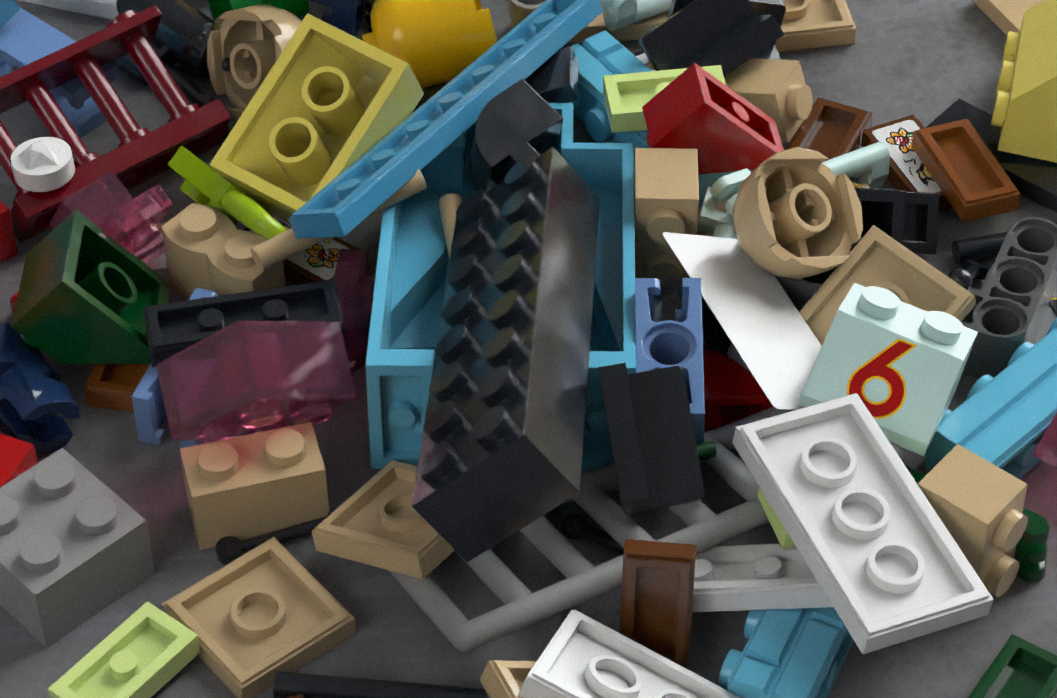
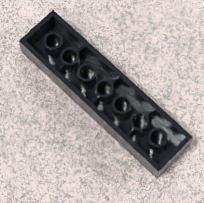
M554 147L536 159L532 156L523 158L509 170L501 183L487 192L478 190L472 193L460 204L456 211V222L451 244L443 306L440 314L441 319L435 348L431 384L429 386L419 462L416 469L417 474L412 508L467 562L580 493L600 198Z

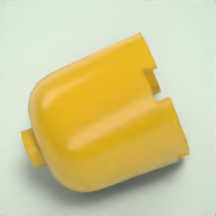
M376 0L370 13L372 32L361 35L364 42L409 63L422 89L451 81L497 42L489 8L482 9L480 0Z

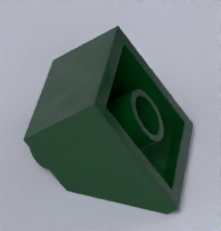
M75 210L26 254L11 327L19 333L29 346L37 350H43L60 364H151L143 307L168 303L171 283Z

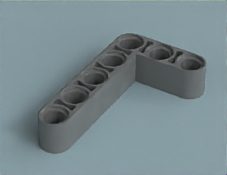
M1038 217L1022 218L1014 222L1007 232L982 291L973 288L968 290L975 295L976 305L961 323L963 326L978 333L962 374L978 379L988 374L994 378L1007 368L1010 358L1020 345L1025 342L1033 344L1057 283V225L1054 222ZM837 267L799 280L780 276L775 277L800 312Z

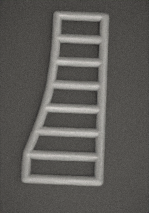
M770 407L704 433V443L713 441L716 446L717 455L715 458L700 460L699 462H703L747 502L717 515L701 501L667 507L688 527L661 539H653L628 514H624V510L606 494L619 489L614 463L582 472L580 493L560 505L576 502L623 548L625 546V539L693 544L697 545V554L769 523L757 497L759 485L746 464L731 452L736 449L732 441L737 426L794 410ZM890 442V444L892 445L900 459L903 461L904 453L902 448L897 444ZM541 516L520 529V531L567 579L531 593L491 549L486 550L469 562L454 550L504 604L471 620L467 619L429 575L424 579H419L393 571L389 572L457 650L468 652L622 586L623 555L594 567L544 516Z

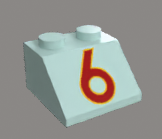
M854 283L837 310L797 405L805 408L857 393L889 442L924 456L954 396L978 332L963 326L957 318L940 311L927 312L900 301L897 295L887 289L876 286L864 287Z

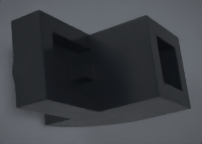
M523 78L491 99L478 117L468 164L470 180L475 191L484 190L487 192L501 183L509 170L523 158L532 156L536 159L550 148L554 147L556 149L563 117Z
M855 188L862 206L863 231L860 240L874 225L915 254L936 255L940 193ZM859 241L852 244L850 251L853 250Z

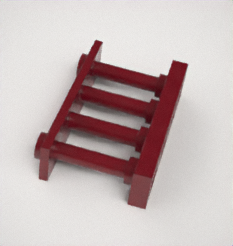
M156 5L139 13H136L134 10L123 12L112 19L105 29L0 77V114L24 102H28L50 137L59 138L69 144L75 165V173L71 180L56 190L32 192L21 188L15 182L10 160L13 151L18 146L0 120V164L18 191L13 201L11 218L15 236L20 243L62 223L75 210L82 213L170 169L171 167L167 164L181 146L197 156L221 144L231 120V116L222 102L217 99L202 107H199L198 104H190L150 45L154 41L162 16ZM129 54L171 118L168 123L151 132L148 128H140L100 66ZM78 77L121 141L118 148L100 157L97 153H90L49 92L50 90Z

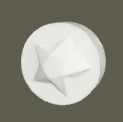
M55 137L30 139L20 144L13 151L10 159L15 182L21 188L32 192L56 190L68 183L75 173L71 147L65 141Z

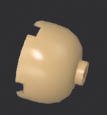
M272 5L249 6L225 12L219 18L225 19L220 29L211 31L207 41V66L211 84L217 96L227 94L230 102L239 107L229 109L236 118H240L302 21L295 14ZM225 58H230V72L222 69V61Z
M800 147L780 151L764 160L741 183L733 207V228L741 249L750 260L769 274L799 280L827 272L844 263L851 256L848 254L852 244L860 240L863 231L862 206L853 183L845 173L836 177L830 168L822 164V162L829 158L818 151Z

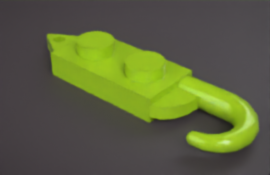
M183 146L178 149L167 164L185 179L179 187L182 192L198 204L206 205L222 212L234 223L235 227L241 222L266 240L287 230L273 218L274 214L230 183Z

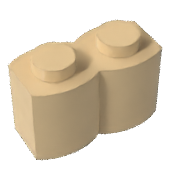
M191 203L161 226L169 282L173 289L187 300L190 299L196 287L215 291L219 296L285 287L283 261L261 271L252 258L250 249L266 241V239L249 231L237 230L234 223L225 214L212 207Z

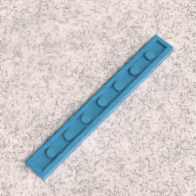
M546 0L294 212L289 221L296 238L345 237L414 177L418 169L422 170L476 123L482 109L491 99L522 78L525 80L603 12L600 0Z

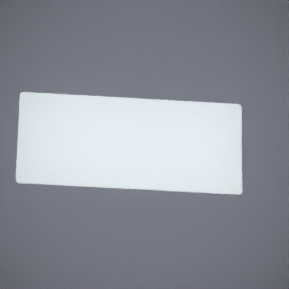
M663 232L665 240L689 277L701 278L703 299L772 406L776 409L785 410L804 408L797 404L822 346L776 277L755 265L741 249L738 239Z

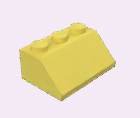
M1044 0L1024 11L1019 33L1008 31L990 125L1001 127L997 150L1057 163V0Z
M307 13L209 165L214 171L276 217L290 224L289 219L294 212L410 116L424 95V92L409 63ZM329 237L323 240V242L329 245L333 237Z

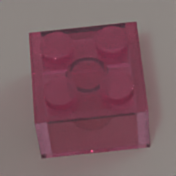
M236 321L156 364L172 441L200 440L201 444L308 422H312V425H317L333 418L332 409L357 397L339 322Z

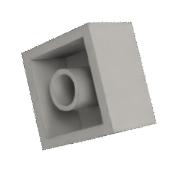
M64 448L57 450L0 487V605L46 648L155 574L147 520Z

